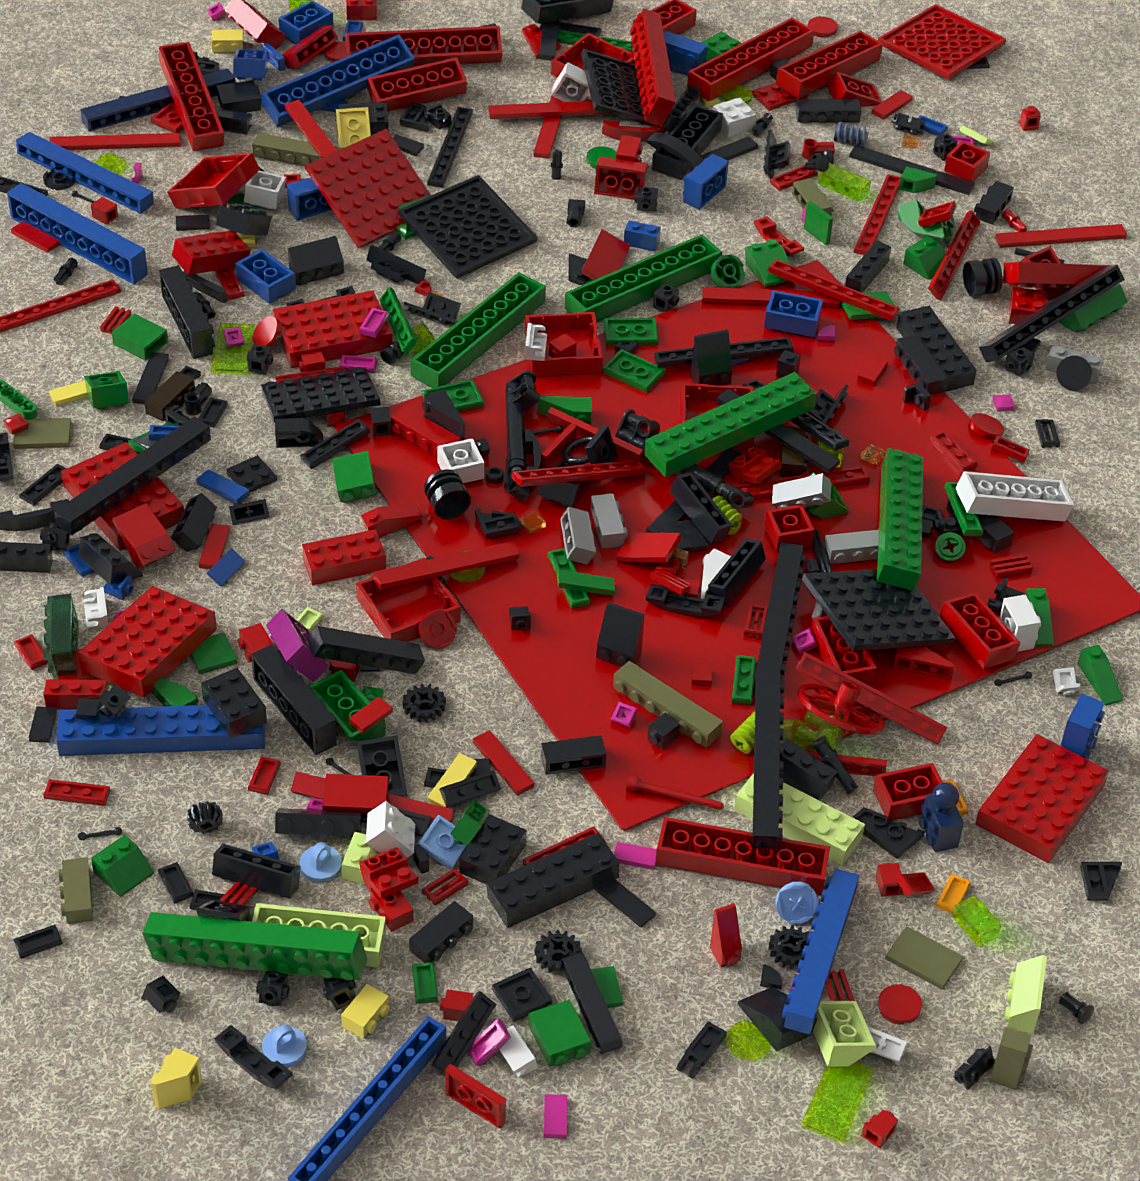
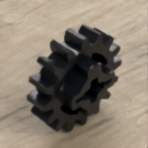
M421 684L420 688L414 685L413 691L408 689L407 694L403 695V709H405L406 715L410 714V719L416 717L417 722H420L421 719L428 722L429 718L435 721L436 715L441 717L442 711H445L446 697H444L443 691L439 692V687L432 689L431 684L427 687Z
M791 925L790 929L782 926V931L776 929L775 934L770 936L768 946L770 957H775V963L781 961L783 968L786 965H790V969H793L794 965L798 966L799 961L804 960L801 954L803 953L804 946H809L807 944L809 931L803 933L802 927L796 930L794 925Z
M556 930V934L548 931L547 937L541 935L540 941H536L534 951L536 963H541V969L548 967V973L556 970V973L560 974V970H563L561 959L571 956L570 949L572 950V955L582 952L580 941H575V935L569 937L568 931H565L563 934H560L559 930Z

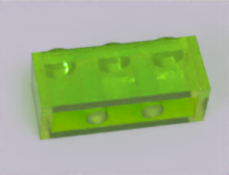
M829 163V168L825 172H819L818 185L858 202L870 191L871 180Z

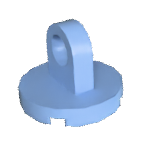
M321 841L302 854L299 865L301 866L302 875L307 880L319 883V881L329 882L341 872L342 859L334 848Z
M791 882L779 890L776 896V909L779 916L783 920L788 921V923L803 924L809 921L817 912L819 900L815 890L810 885L803 882Z
M288 1024L272 1029L265 1035L262 1041V1054L272 1062L279 1061L286 1068L298 1064L304 1058L307 1050V1040L304 1034Z

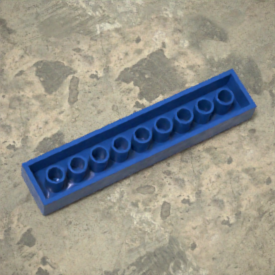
M396 35L262 92L261 103L276 127L293 121L285 109V104L300 100L307 111L312 113L367 89L369 77L412 68L415 58L401 36Z
M23 183L7 192L11 219L19 223L24 221L59 240L61 246L133 285L148 275L146 252L142 246L131 242Z
M207 705L128 708L120 718L116 716L113 720L109 717L105 718L100 712H98L97 720L76 719L77 709L59 710L56 740L59 756L265 749V724L230 739Z

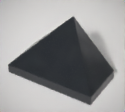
M266 499L229 506L233 525L269 517Z

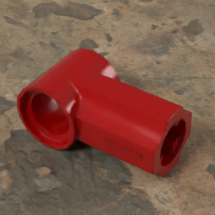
M806 139L803 144L802 157L812 159L813 154L822 153L824 150H830L834 155V142H817L814 139Z

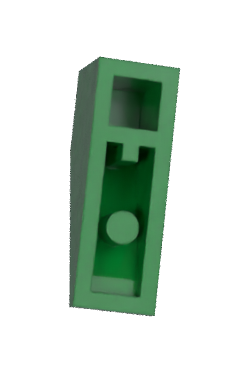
M540 396L537 403V412L548 415L549 409L553 407L591 425L592 397Z
M1028 588L1025 595L1029 602H1032L1034 611L1041 620L1038 639L1034 647L1053 646L1050 606L1046 589Z
M1095 645L1081 649L1078 665L1102 702H1104V705L1123 701L1110 662L1101 647Z
M160 678L151 691L163 706L198 705L197 703L199 702L197 695L194 692H190L186 686L164 678Z
M473 799L450 834L453 836V839L461 845L465 844L468 846L483 825L490 810Z

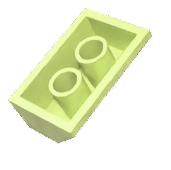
M1042 955L1017 963L1015 972L1011 971L1009 984L1013 985V987L1008 989L1006 1002H1010V1007L1006 1006L1004 1020H1008L1007 1028L1031 1034L1034 1033L1041 1008L1047 956Z
M856 1001L820 1002L813 1033L827 1066H850L875 1049L876 1044Z

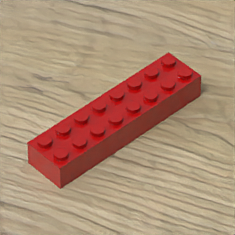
M860 30L778 68L776 85L794 97L800 98L828 85L837 72L849 75L880 60L883 43Z
M190 42L158 46V60L192 151L224 146V130Z
M664 817L657 845L655 865L780 888L791 882H803L810 885L816 894L822 895L830 847L782 838V841H778V849L752 848V832Z

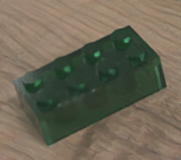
M69 593L47 596V604L44 605L45 616H47V619H44V628L47 631L44 634V643L47 647L43 649L44 659L48 660V672L52 673L54 679H58V676L77 675L73 658H76V650L78 649L79 620L72 595Z

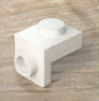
M1074 667L1053 670L1057 693L1070 696L1074 695L1081 688L1080 683H1076Z

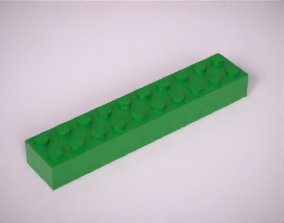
M701 234L565 292V309L569 313L595 312L596 322L652 298L656 289L660 288L664 283L672 287H678L710 273L712 264L722 256V251Z
M518 272L411 359V376L432 388L446 385L525 319V315H530L545 303L546 286Z
M793 372L646 439L645 456L666 478L815 409L816 392Z
M888 448L881 464L877 581L914 591L921 576L923 457Z
M150 912L142 932L152 959L159 962L190 963L200 966L210 965L220 968L230 967L241 970L250 969L261 972L270 971L282 974L290 973L345 980H361L367 962L362 939L357 931Z

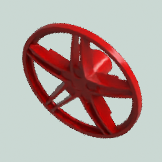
M843 681L838 692L823 685L804 684L800 686L797 692L799 700L810 711L846 730L865 735H878L882 733L885 727L883 719L877 712L856 702L861 688L854 683ZM805 690H815L818 695L805 694ZM823 710L833 711L834 717L827 714ZM868 712L878 722V724L871 721V718L863 713ZM849 718V719L852 720L854 723H856V724H858V725H860V726H856V725L847 723V719Z

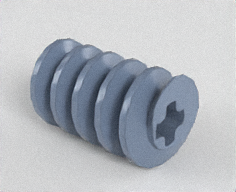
M840 121L835 130L834 140L837 138L838 142H841L843 139L844 143L850 140L851 145L855 141L856 145H860L862 142V146L865 147L869 131H866V127L861 131L860 125L854 129V124L848 128V123H845L844 127H842Z

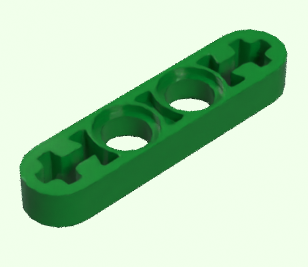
M0 380V401L17 414L20 413L24 419L36 418L38 416L36 404L7 382Z

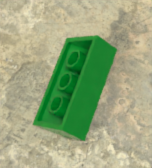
M1117 284L1059 321V323L1070 331L1078 330V332H1081L1088 328L1087 325L1096 324L1100 318L1103 319L1110 316V312L1121 310L1122 305L1128 303L1121 284Z
M342 670L308 686V688L311 687L315 696L324 702L329 713L335 715L337 724L351 740L358 742L386 736L385 719L363 734L349 723V718L370 702Z

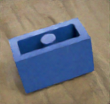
M629 220L624 230V242L631 245L630 247L656 252L660 243L661 227Z

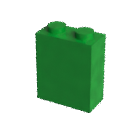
M137 314L132 315L112 331L113 345L145 361L150 357L151 352H157L168 343L166 329Z
M368 451L332 459L340 502H350L377 495Z
M570 999L529 1013V1028L549 1067L554 1065L561 1066L568 1060L574 1058L581 1059L590 1053L591 1040Z

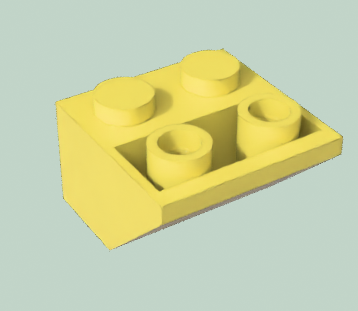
M174 1048L172 1053L165 1057L162 1068L151 1079L156 1108L161 1109L191 1100L202 1083L199 1057L178 1048Z

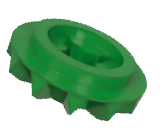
M953 532L940 535L935 543L936 553L940 559L943 558L947 562L956 561L962 557L966 548L963 538ZM947 541L951 546H956L953 548V553L949 549H945L947 548Z

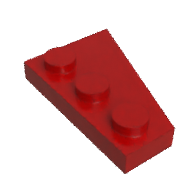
M531 24L522 28V34L534 52L535 58L538 59L542 29L535 24ZM556 41L555 51L561 49V45Z

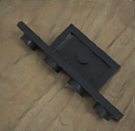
M770 129L766 136L767 146H765L766 155L764 156L765 165H763L765 174H768L769 178L772 179L774 178V169L789 165L791 145L789 141L777 144V140Z
M370 245L366 260L372 263L370 269L375 270L378 275L388 276L394 282L407 279L419 284L424 280L426 269L377 246Z
M428 292L423 308L408 302H404V305L408 306L409 311L418 313L419 310L424 312L423 316L432 319L433 316L439 317L438 321L448 324L450 321L456 324L458 322L456 317L461 303Z
M846 384L836 394L835 398L831 397L823 389H820L816 393L815 409L807 413L827 425L826 422L828 423L835 415L833 411H837L841 405L840 401L842 402L848 393L846 391L849 385Z

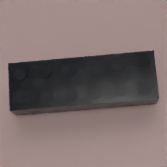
M523 0L521 9L535 23L543 24L545 22L611 12L614 0Z
M694 104L669 135L681 140L698 155H701L721 131L723 113ZM663 147L659 151L656 149L653 153L652 170L681 179L688 171L686 169V162Z
M179 265L159 270L162 297L192 358L196 359L212 355L213 348L215 347V341L212 337L214 329L212 324H209L207 314L203 313L201 302L198 303L196 292H192V285L190 282H187L185 271L182 272Z
M930 306L898 313L896 328L903 337L916 334L947 377L944 392L974 385L976 368Z
M271 644L252 653L253 680L313 753L318 755L336 746L338 734L336 731L337 719L335 715L329 713L324 702L315 696V692L311 687L308 688L303 677L297 675L294 668L286 662L280 650H276Z
M598 832L486 883L487 898L506 927L509 928L587 893L598 885L619 878L620 862Z

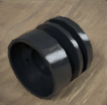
M994 257L983 259L982 261L973 260L965 262L963 266V283L969 296L983 295L984 292L990 294L1001 291L1003 274L998 259Z
M444 469L437 471L424 484V493L435 514L441 519L457 518L471 504V497L459 474L454 470Z

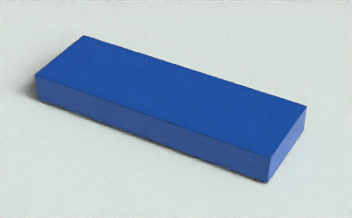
M209 469L196 479L198 485L237 505L250 495L249 489Z

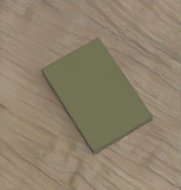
M71 418L25 419L29 428L14 434V449L69 447Z
M906 926L886 954L885 959L943 990L963 961L964 956Z

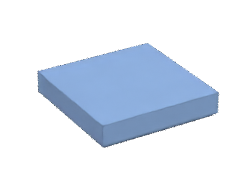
M437 815L417 845L420 844L427 855L452 870L467 846L457 843L450 834L455 825Z

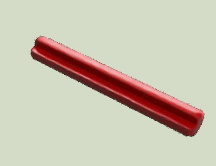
M340 366L276 376L275 379L277 383H280L285 379L299 380L303 376H310L312 378L318 377L320 373L331 375L335 374L338 370L345 371V368Z

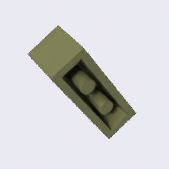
M811 178L793 183L792 195L802 208H805L807 203L812 201L832 216L833 205Z
M88 857L62 860V869H58L59 881L63 882V886L59 887L60 897L65 902L61 904L62 917L66 916L67 924L93 921Z
M1007 1027L1004 1028L990 1082L1015 1090L1018 1082L1023 1083L1034 1046L1029 1044L1030 1034Z

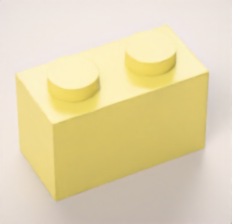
M243 29L212 30V53L236 52V49H243Z
M366 984L341 1014L342 1027L364 1039L368 1033L374 1032L380 1018H385L389 1013V996Z

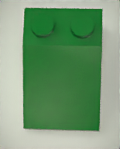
M768 240L764 243H756L745 247V264L765 287L789 281L768 272L769 266L775 259L790 264L783 247L776 240Z

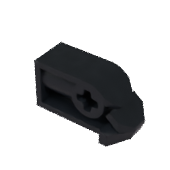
M306 418L275 419L276 448L314 447L323 441L322 431Z

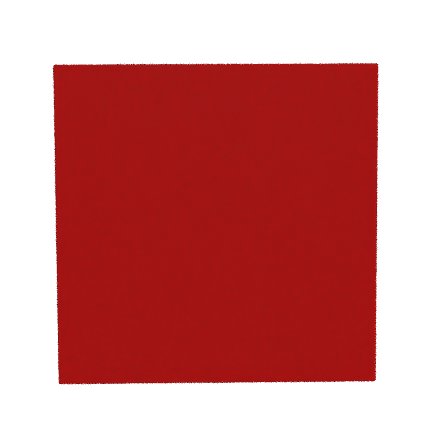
M817 260L797 267L841 284ZM760 280L736 287L742 289L815 291L792 281L765 287ZM701 299L649 317L656 318L658 345H638V349L633 353V355L656 365L654 352L693 348L694 336L728 329L730 344L789 337L794 347L793 353L801 355L797 375L816 393L823 389L831 397L835 398L836 394L846 384L849 385L846 391L848 393L842 402L840 401L841 405L837 411H833L834 417L828 423L826 422L830 428L850 440L849 446L834 451L805 431V436H809L808 440L840 460V464L833 470L864 466L870 477L869 483L836 488L849 509V512L846 514L822 519L817 515H812L807 507L804 508L814 530L817 529L819 531L823 545L825 535L879 530L881 464L888 448L898 449L923 457L922 507L926 505L941 510L943 518L954 517L946 510L948 495L945 490L946 482H959L963 473L930 441L931 435L945 430L977 462V467L966 472L1026 477L1006 455L991 449L993 441L987 435L982 437L972 430L969 416L945 392L932 394L929 409L924 411L915 404L914 400L905 403L903 401L904 389L917 383L911 378L908 370L895 355L894 347L896 346V341L874 318L850 320L840 301L837 308L822 307L816 335L811 337L764 328L768 305L702 303ZM835 325V341L817 340L818 333L823 327ZM605 333L597 335L603 355L602 368L618 353L614 350L615 346H606ZM782 354L752 357L748 361L732 365L731 383L718 386H743L744 383L756 379L764 385L780 379V377L776 376L778 359ZM872 355L888 360L887 367L874 385L857 380L858 374ZM523 360L471 378L484 401V407L458 413L465 423V440L473 438L475 442L485 438L489 444L490 453L481 456L484 461V479L464 483L471 497V504L457 518L441 519L437 517L424 493L426 480L432 474L441 470L436 456L409 442L402 436L395 434L393 431H391V435L373 436L370 413L335 425V430L338 432L360 419L370 429L369 434L351 444L348 448L352 454L368 451L375 486L389 506L412 503L417 505L423 518L405 526V528L426 557L439 558L507 542L514 544L520 553L519 559L443 575L441 578L557 741L602 735L606 750V767L579 770V772L621 830H628L690 803L640 789L634 792L627 791L626 786L630 774L638 776V779H641L642 782L700 797H706L746 780L753 775L754 748L745 754L733 745L730 737L755 711V694H752V704L750 706L732 704L736 655L756 657L755 679L762 639L759 638V635L751 637L752 634L744 636V629L749 604L769 606L779 552H776L765 528L766 511L777 509L772 505V498L754 500L750 508L737 509L733 507L738 513L742 514V524L737 533L733 535L728 534L724 541L710 544L707 541L709 544L707 550L688 552L687 564L680 562L681 567L675 576L682 579L700 581L698 598L701 599L704 568L702 561L706 554H710L713 549L732 556L745 538L762 541L766 560L730 606L723 605L720 614L697 617L669 612L646 601L645 597L650 585H661L649 578L651 572L656 570L659 562H618L616 555L622 546L602 549L591 513V496L613 494L615 501L619 502V514L623 515V527L627 528V538L631 532L646 533V528L676 500L669 490L678 475L674 473L665 478L644 457L645 460L642 464L648 469L647 475L591 480L579 501L571 508L589 513L596 554L587 565L575 561L572 562L578 573L614 578L615 593L613 596L586 592L590 599V605L571 609L563 589L558 587L557 576L548 558V551L565 548L560 519L568 507L562 506L557 501L545 500L543 496L538 495L540 485H536L523 502L517 501L504 488L507 458L505 385L520 373L531 371L530 360ZM692 364L663 367L666 369L665 375L647 393L604 373L536 377L534 384L536 385V392L540 396L592 397L591 426L598 429L601 426H608L611 435L615 436L621 419L628 409H633L638 416H644L649 420L657 421L660 425L659 433L679 425L682 383H694L691 378ZM421 395L389 406L390 418L404 406L423 416V396ZM537 404L524 412L525 429L537 431L558 426L550 422L548 415L537 412ZM791 421L783 423L788 427H798ZM565 428L561 432L553 431L535 434L541 453ZM764 432L754 436L753 447L765 450L767 457L781 461L782 444ZM576 434V439L582 437ZM587 444L574 448L569 455L574 458L587 456L585 450ZM869 449L883 455V457H876L874 459L876 465L862 459ZM736 450L742 454L747 452L746 450ZM724 451L696 463V465L707 469ZM533 454L526 455V470L528 466H533ZM562 454L548 468H552L560 461L565 462ZM618 454V457L615 459L614 462L633 461V460H630V459H628V458H626V457H624V456ZM806 460L807 471H803L802 475L825 471ZM490 467L501 468L504 472L503 481L498 484L487 482L485 479L486 470ZM779 469L763 481L786 477H780ZM731 472L724 478L726 484L739 485ZM711 493L708 494L712 499L717 497ZM475 509H481V513L492 514V511L516 513L521 524V531L485 539L475 517ZM687 515L682 521L691 520V519H690V517ZM997 516L1014 531L1011 546L994 554L977 537L968 536L963 556L956 561L948 562L943 558L940 559L936 553L935 543L931 539L930 533L929 538L922 537L921 576L916 586L938 615H940L944 601L974 592L987 605L989 598L996 599L997 594H994L996 585L998 583L1001 584L1003 579L1007 578V587L1023 592L1024 595L1028 588L1046 589L1050 606L1054 644L1053 646H1040L1030 650L1019 651L1014 660L983 669L956 638L954 644L949 645V648L945 650H931L955 665L951 681L893 669L896 648L868 650L877 668L874 684L869 686L913 709L1139 613L1140 594L1068 519L1066 521ZM812 546L803 547L802 553L806 554L805 562L809 558L816 559ZM673 552L671 557H676V553ZM1027 554V559L1030 560V565L1032 564L1033 566L1032 572L996 577L990 565L991 560ZM878 559L830 565L834 572L877 570ZM805 563L804 565L800 564V567H803L802 578L804 573H808ZM798 578V580H801L799 592L795 591V594L799 595L797 605H793L796 608L795 618L790 619V621H793L792 633H788V635H791L790 645L785 647L788 650L787 661H783V664H786L784 676L780 675V678H783L784 694L780 693V697H784V709H780V713H784V725H780V729H784L783 741H780V745L786 739H789L804 750L812 752L816 749L810 745L824 735L827 737V742L831 744L856 732L836 726L819 717L804 706L797 696L800 686L804 684L825 686L795 670L804 653L799 654L792 637L807 629L811 631L813 623L811 616L815 609L814 604L817 601L802 578ZM608 602L645 614L642 653L636 665L723 721L721 735L707 748L696 743L692 738L679 732L678 738L663 749L649 741L647 738L648 725L659 717L650 713L640 704L633 702L631 698L618 692L613 687L614 673L621 668L619 665L596 658L597 642ZM528 606L529 613L531 614V629L511 630L509 608ZM756 609L752 610L750 629H753ZM760 610L757 630L761 628L763 610ZM993 611V613H994L998 618H1000V614H1001V613H1000V612ZM817 647L806 651V653L823 661ZM692 665L712 666V686L692 685ZM805 690V694L818 695L815 690ZM618 702L635 707L638 710L630 728L611 721ZM823 710L827 714L834 717L833 711ZM868 712L863 713L870 717L871 721L878 724V722ZM880 715L881 718L883 719V721H885V720L888 719V718H886V717ZM849 718L847 719V723H850V724H853V725H856V726H860V725L854 723V722H853L852 720H850Z

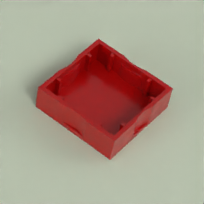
M588 33L575 42L572 47L551 60V75L558 78L567 62L585 71L581 56L583 49L632 64L636 63L633 53Z
M252 152L229 156L204 157L167 193L177 209L224 205L260 168Z
M595 312L525 315L526 336L528 323L545 326V331L538 330L537 332L547 334L545 360H530L531 371L535 373L536 377L602 374L603 355L600 340L597 336ZM563 334H567L577 342L575 357L551 358L549 356V342Z
M682 383L680 424L721 406L716 402L717 397L727 389H730L739 396H743L753 391V387ZM754 437L731 448L747 451L753 448Z
M424 557V558H422V559L416 560V561L411 562V563H416V562H420V561H425L426 559H425V557ZM373 577L356 583V599L384 638L405 642L420 638L418 633L419 622L427 612L432 610L446 611L451 614L456 623L461 622V606L450 591L442 585L438 577L385 589H379Z

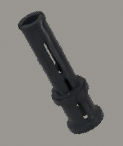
M826 735L818 738L810 746L816 749L822 762L827 763L828 766L838 771L836 778L846 793H852L858 788V785H856L837 758V751L833 750L829 745Z

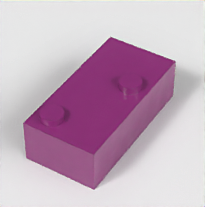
M281 609L266 624L269 630L268 635L275 641L286 662L314 683L330 667L327 659L313 656L308 642V638L311 635L310 630L284 609Z

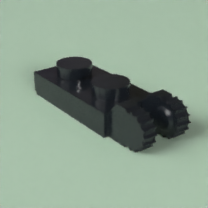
M708 1021L685 1050L684 1056L677 1064L676 1070L682 1072L689 1060L695 1062L688 1073V1077L693 1079L727 1037V1032Z

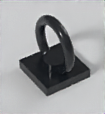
M601 426L594 436H585L570 442L564 448L562 457L565 462L572 465H581L589 462L590 464L614 462L618 457V453L609 427ZM587 444L585 446L587 456L574 458L569 455L574 448Z

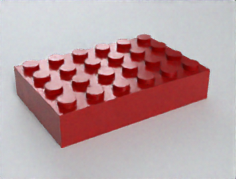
M365 291L273 309V317L281 322V334L278 337L290 367H298V361H301L300 354L321 350L326 362L341 359L342 355L357 356L378 352L388 347L393 341L392 332L387 320L376 338L359 334V328L371 309L382 310L374 291Z
M125 442L61 471L63 486L75 498L138 454ZM159 477L143 486L139 491L133 493L94 521L119 551L126 549V546L112 521L114 517L146 503L165 530L178 524L184 511V505Z
M152 586L78 652L81 671L102 680H107V682L113 685L117 684L120 688L145 698L154 689V685L160 678L165 679L217 630L215 612Z
M1036 734L980 807L975 825L1049 864L1105 786L1109 770Z

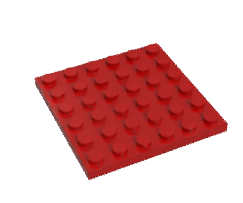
M937 4L878 38V41L883 43L884 47L946 79H950L1006 44V38Z
M387 129L305 166L306 171L358 248L395 232L397 226L405 223L398 215L400 205L431 195Z

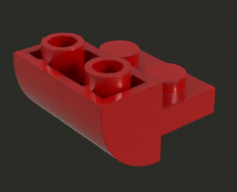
M756 447L748 449L747 452L728 464L732 476L739 484H759L782 467L780 460L767 457L765 450Z
M397 847L360 861V871L369 892L370 889H373L380 898L419 884L418 876L408 866V859Z

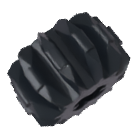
M199 802V804H193L187 810L188 825L195 833L200 831L202 834L205 832L211 833V830H217L218 826L222 825V809L216 802Z

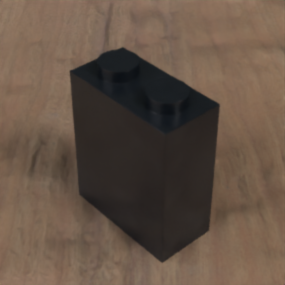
M254 80L216 85L217 98L221 109L244 113L261 110L262 95H260L259 87L255 85Z

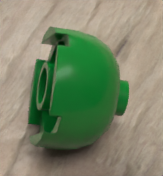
M731 254L720 256L711 267L713 282L720 288H734L738 286L745 277L743 262Z

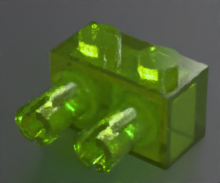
M808 710L803 721L816 726L819 730H812L800 723L795 736L803 738L812 744L818 738L826 735L827 742L834 750L843 738L846 729L836 726ZM830 711L829 715L834 717V713ZM811 747L810 752H817L815 748Z

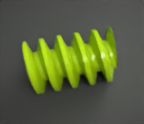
M722 496L713 498L712 500L733 525L728 534L733 535L737 533L742 524V514L733 509L732 505L723 500Z
M755 711L730 737L733 745L745 754L754 748Z

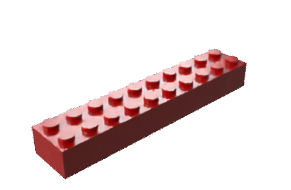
M643 8L642 12L637 15L635 25L630 29L636 63L635 69H637L639 82L638 87L640 88L642 100L641 105L645 122L663 127L676 103L661 16L659 13Z
M792 17L690 70L687 88L689 86L698 88L701 91L700 96L710 101L770 69L771 63L781 59L787 60L810 48L813 45L815 30Z
M500 26L345 33L347 56L400 35L415 58L413 67L456 57L460 64L502 62L503 52Z

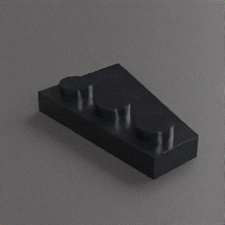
M865 807L852 817L865 824L864 835L896 859L923 838L925 833L921 829H917V831L907 827L906 823L901 821L896 823L888 820L887 816Z

